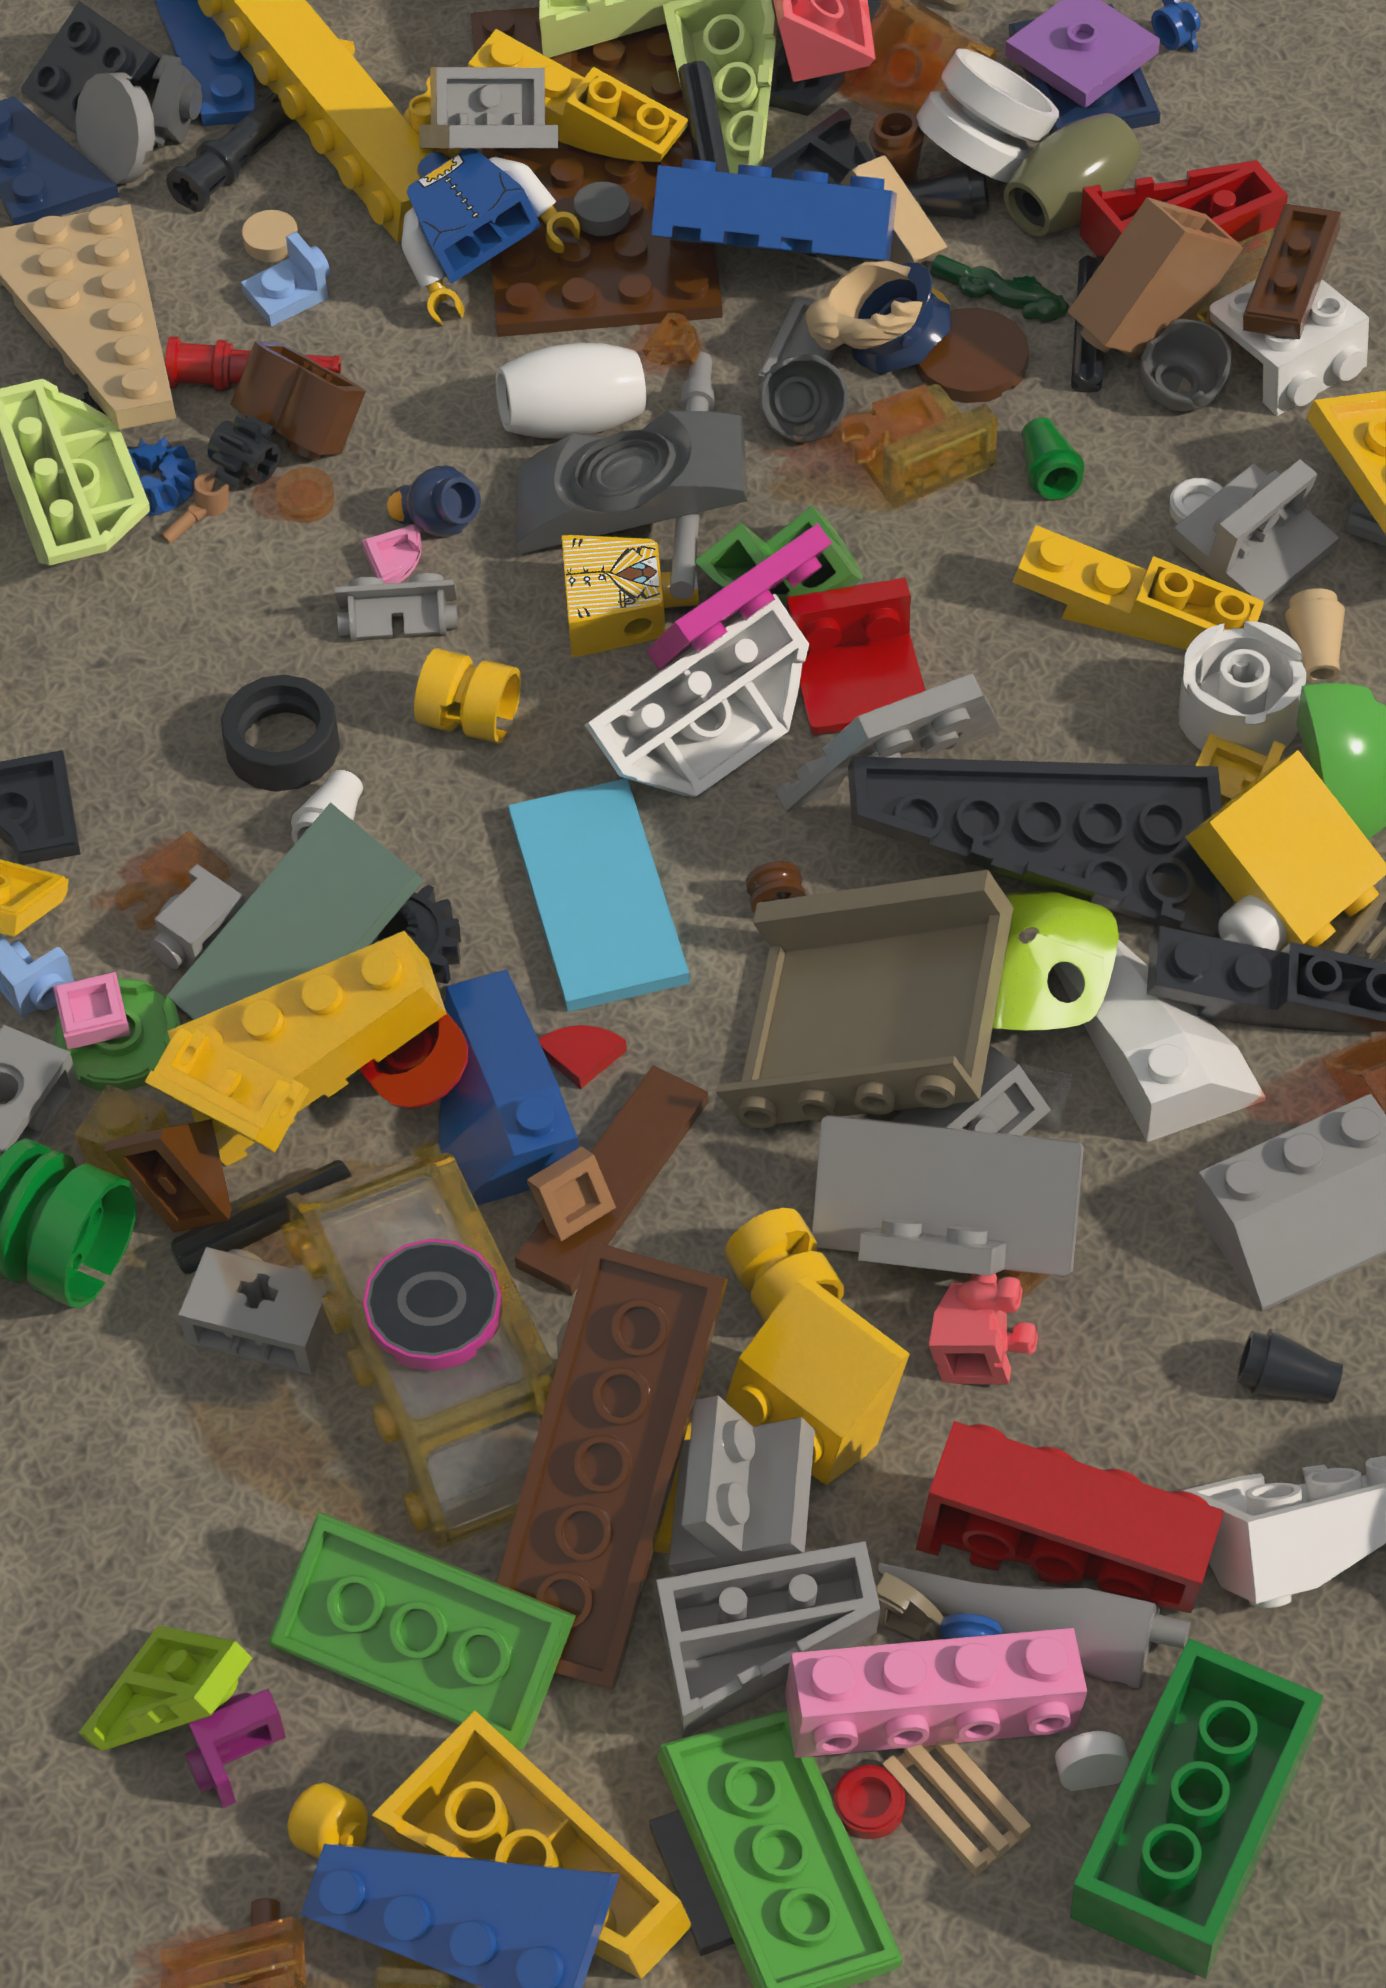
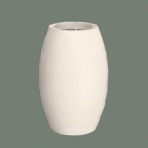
M581 342L549 346L515 358L498 367L496 372L497 404L503 427L508 432L536 438L563 439L572 433L592 435L624 424L643 414L645 410L646 386L644 372L638 353L632 349L603 343Z

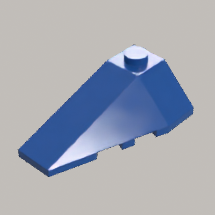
M507 969L446 986L445 1010L462 1030L468 1043V1063L461 1079L447 1095L441 1098L438 1160L456 1212L530 1191L527 1183L528 1178L579 1148L578 1138L558 1083Z

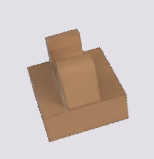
M582 1146L527 1179L528 1186L540 1209L549 1233L560 1241L565 1240L616 1208L594 1154Z

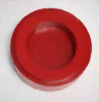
M876 1765L855 1767L846 1772L835 1787L833 1796L835 1810L846 1832L855 1837L878 1839L887 1836L899 1826L904 1817L906 1800L904 1788L883 1767Z

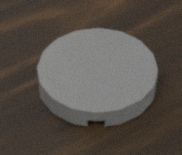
M99 73L95 74L85 83L78 97L75 117L77 141L81 154L115 184L132 183L145 173L149 165H142L145 153L153 152L155 143L153 113L148 97L140 86L133 87L129 81L132 77L128 74Z

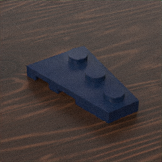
M13 96L0 100V199L13 226L36 222L46 216H61L119 197L117 185L18 99Z

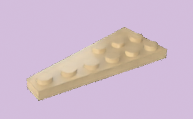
M127 204L117 207L100 206L90 212L63 217L46 216L36 222L0 228V287L4 285L13 296L14 305L51 349L56 347L62 354L64 365L73 375L78 373L88 386L90 396L120 430L176 419L131 205Z

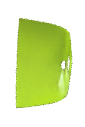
M1029 890L1005 894L1014 908L992 1029L1050 1030L1069 1028L1089 1022L1096 1016L1103 1003L1117 953L1119 933L1117 921L1112 912L1101 905L1055 892ZM1027 928L1039 930L1035 938L1026 944H1023L1018 938L1019 934ZM1060 962H1069L1075 965L1081 972L1084 980L1081 996L1070 1003L1057 1000L1048 988V973L1054 965Z

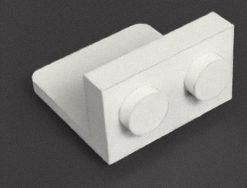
M1256 280L1215 301L1210 306V320L1263 363L1262 402L1276 416L1295 406L1307 405L1318 393L1341 380L1349 381L1367 366L1369 317L1324 280H1321L1300 339L1243 331V314Z

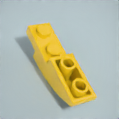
M495 29L468 63V67L545 68V125H558V141L588 152L633 161L660 162L688 124L689 119L595 67L584 78Z
M1035 525L1012 581L1022 587L1067 604L1062 619L1185 650L1188 649L1191 642L1200 633L1212 626L1225 623L1224 630L1244 628L1245 621L1258 622L1265 602L1155 556L1152 557L1146 570L1038 525Z

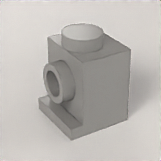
M198 864L189 871L191 885L183 893L172 896L155 918L158 935L150 941V946L155 955L172 969H177L181 964L189 969L245 904L241 893Z

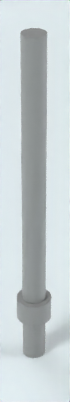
M696 352L690 357L688 379L681 388L680 407L682 411L714 410L716 388L711 382L712 358L705 352ZM700 512L676 518L670 593L677 599L690 598L694 593Z

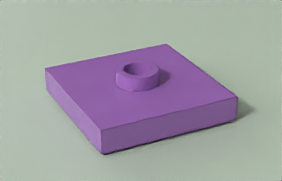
M1061 0L1006 40L1005 55L1086 108L1159 53L1160 38L1101 0Z

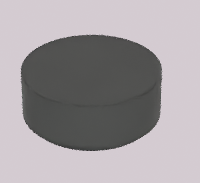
M595 182L580 189L574 198V214L579 221L580 229L595 236H608L624 229L630 220V199L625 189L611 182Z

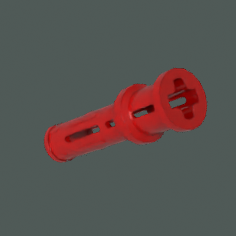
M170 336L165 356V367L169 385L171 388H176L180 382L210 384L214 386L215 391L230 389L232 383H239L251 350H236L233 343H228V340L219 339L215 345L183 343L179 336ZM305 355L321 367L335 373H341L340 355Z

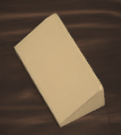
M885 155L858 165L850 170L841 181L840 185L850 186L851 176L885 179L884 190H891L897 193L890 256L892 262L900 265L908 262L922 264L947 248V245Z

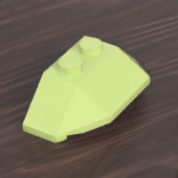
M43 378L0 388V450L9 484L38 562L50 566L108 551L150 512L148 499L121 431L107 415L79 399L58 392L57 386Z

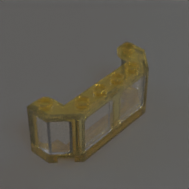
M433 1140L409 1149L410 1155L303 1196L298 1192L287 1195L286 1201L291 1222L281 1225V1229L294 1262L303 1261L311 1281L322 1277L329 1294L321 1297L322 1303L334 1333L337 1335L347 1331L354 1348L347 1350L346 1356L355 1381L360 1389L368 1386L372 1387L379 1402L371 1406V1412L378 1432L385 1445L397 1442L407 1464L412 1491L403 1494L402 1501L410 1523L416 1534L428 1530L436 1549L440 1550L514 1520L554 1376L555 1366L454 1156L449 1152L442 1154L439 1144ZM426 1239L457 1241L479 1252L496 1272L503 1303L499 1329L492 1340L489 1342L488 1338L485 1344L476 1350L477 1355L463 1365L438 1371L408 1368L394 1361L392 1354L386 1352L382 1347L380 1349L371 1339L363 1307L367 1280L380 1261L405 1244Z

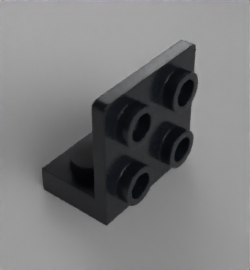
M79 1L22 85L21 92L76 132L75 117L78 97L85 83L90 78L99 73H126L132 77L129 81L133 87L139 83L148 89L153 81L159 84V80L153 79V74L160 58Z

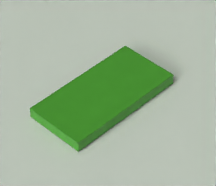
M317 1513L267 1645L458 1725H461L475 1710L516 1749L523 1750L535 1726L576 1615L329 1514Z
M787 1709L660 1745L657 1759L753 1988H846L900 1968L903 1961L845 1827L835 1810L834 1802L813 1756L795 1758Z

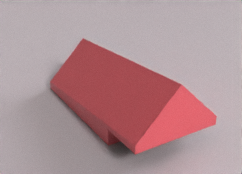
M773 0L793 82L868 67L875 60L868 0Z

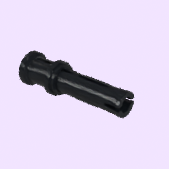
M272 93L263 103L253 109L219 140H209L202 143L197 148L194 159L186 166H176L167 174L166 183L168 190L179 204L195 212H201L209 204L210 196L222 185L231 186L239 178L241 166L245 161L256 154L277 133L294 120L290 119L285 113L281 101L278 99V94Z

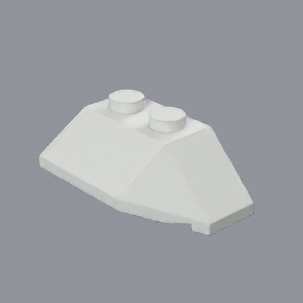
M773 594L775 600L750 619L745 621L741 615L726 625L725 628L728 633L707 649L698 654L692 648L585 724V727L620 777L682 796L697 797L789 732L799 690L802 663L806 660L809 643L776 594Z

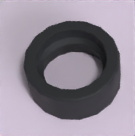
M285 674L259 678L242 686L228 700L221 717L222 737L227 761L238 778L255 788L275 792L300 789L319 780L334 765L340 749L334 704L323 688L306 678ZM288 712L304 715L316 725V732L306 743L289 751L268 752L257 750L245 741L246 731L257 721L271 714Z

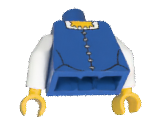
M467 148L449 160L440 152L426 155L418 165L417 172L420 179L410 184L407 189V194L413 207L404 216L402 250L420 288L426 286L430 294L427 302L429 314L436 323L442 326L443 323L437 314V307L441 302L446 300L455 302L461 318H463L465 311L458 295L451 289L445 288L442 278L447 277L451 284L541 227L537 217L540 216L547 225L546 243L554 252H564L562 241L553 232L558 227L568 228L573 236L579 240L580 225L577 218L565 211L557 212L553 207L556 200L527 165L498 157L487 159L475 148Z

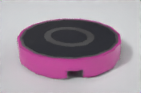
M426 1239L405 1244L380 1261L367 1280L363 1307L371 1339L380 1349L382 1347L386 1352L392 1354L394 1361L408 1368L438 1371L463 1365L477 1355L476 1350L483 1346L488 1338L489 1342L492 1340L499 1329L503 1303L496 1272L479 1252L457 1241Z

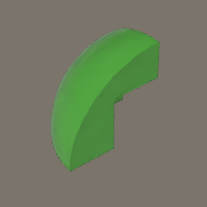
M812 505L766 543L740 523L695 560L709 577L725 588L818 523L832 542L817 557L822 568L794 588L785 580L771 590V594H776L781 603L787 606V597L850 587L863 579L857 562L828 519Z
M1320 683L1302 686L1296 725L1311 767L1365 837L1369 839L1386 826V705L1376 701L1371 690L1361 685Z

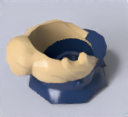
M885 260L869 261L851 268L846 274L828 287L826 297L818 299L809 306L806 311V323L811 337L816 340L822 349L833 350L845 343L852 347V357L860 365L881 375L922 363L930 351L950 333L951 304L942 292L932 287L933 281L930 270L922 264L908 262L900 265Z

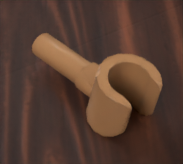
M204 473L199 475L194 481V502L186 509V512L160 534V537L171 544L204 516H216L224 512L229 504V485L226 484L220 490L214 491V474Z

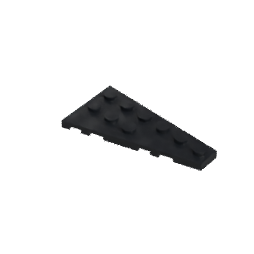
M854 756L848 765L851 819L854 826L1060 894L1092 902L1106 909L1157 926L1221 939L1218 923L1222 915L1233 906V898L1185 838L1222 807L1218 766Z

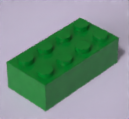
M1189 1638L1074 1882L1070 1918L1206 1979L1314 1737L1324 1695Z

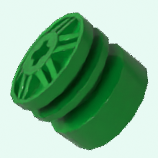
M24 1138L12 1144L0 1156L1 1278L16 1283L28 1280L32 1291L70 1307L81 1309L93 1302L106 1282L80 1272L78 1269L83 1264L109 1276L112 1274L125 1254L132 1236L137 1215V1192L135 1187L128 1179L87 1163L77 1167L72 1156L56 1150L51 1151L50 1147L36 1141Z

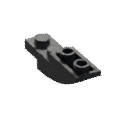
M1159 926L1150 935L1147 994L1198 1005V1016L1262 1027L1303 1031L1386 1032V962L1290 942L1281 951L1163 926Z

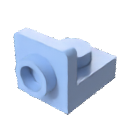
M297 232L286 236L288 259L241 282L243 294L271 327L329 298L326 278L331 274L329 264L322 251L317 246L310 248Z
M0 933V992L22 1018L37 1009L49 1010L55 1007L57 1002L53 986L74 982L68 956L60 947H56L33 961L31 955L20 941L16 940L10 944Z

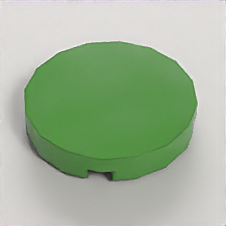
M117 978L129 1026V1036L68 1050L60 1016L58 1015L53 1035L55 1046L71 1053L79 1083L97 1091L122 1092L147 1084L145 1080L151 1070L154 1071L170 1042L167 1031L181 1025L175 1004L167 995L165 998L162 994L156 992L153 985L138 979Z

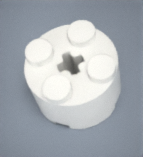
M1245 621L1244 628L1224 630L1225 623L1212 626L1200 633L1191 642L1185 653L1178 709L1179 725L1182 731L1200 750L1203 749L1209 733L1265 756L1268 755L1274 740L1286 745V748L1298 732L1296 722L1301 687L1306 685V671L1302 662V652L1298 644L1283 631L1261 622Z

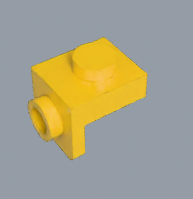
M1209 733L1196 766H1218L1223 807L1259 776L1278 763L1286 745L1274 740L1268 755L1265 756Z

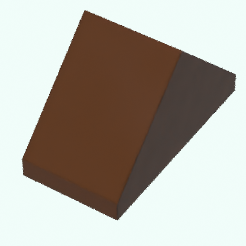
M212 1119L107 1141L104 1152L173 1233L229 1221L232 1209Z

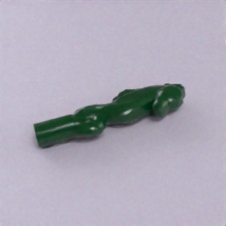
M941 254L935 257L931 265V275L958 286L965 295L978 298L989 292L1000 304L1010 308L1022 309V315L1026 319H1039L1040 321L1049 322L1065 316L1068 312L1069 304L1064 300L1063 295H1056L1042 287V284L1034 276L1013 277V280L1003 279L991 268L984 266L971 268Z

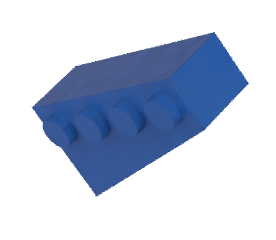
M682 159V168L658 165L652 236L670 240L890 261L897 193L891 190H884L885 179L851 176L850 186L827 184L828 173L794 170V180L772 178V168L762 166L738 165V174L716 172V162Z

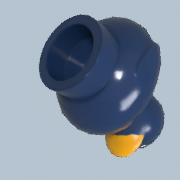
M448 465L435 466L417 476L411 485H403L396 488L388 499L387 509L390 516L399 523L415 524L423 532L437 537H450L461 533L470 521L476 517L480 509L481 497L474 482L460 471H457L456 468Z

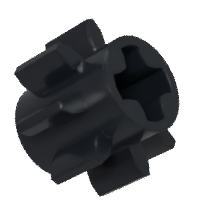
M237 415L234 423L231 421L222 422L213 432L207 450L209 459L219 464L214 477L236 489L242 483L250 486L253 481L258 484L265 483L275 472L280 459V447L268 440L274 427L251 415L248 419Z

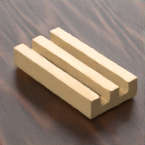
M954 1740L938 1741L936 1745L922 1746L920 1744L904 1748V1753L897 1759L893 1755L882 1763V1767L887 1769L904 1788L905 1798L975 1877L1031 1832V1825ZM933 1749H936L1004 1824L1009 1830L1002 1835L932 1758L929 1753ZM915 1765L988 1847L980 1852L907 1769Z

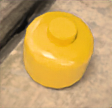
M325 1782L311 1785L301 1793L290 1811L287 1823L288 1836L297 1849L319 1860L324 1844L362 1846L367 1835L368 1811L359 1798L334 1785Z

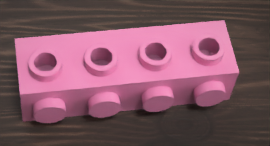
M1074 1628L795 1652L791 1653L784 1695L795 1758L909 1748L920 1744L922 1746L936 1745L938 1741L945 1740L964 1743L1075 1731L1087 1695V1687Z

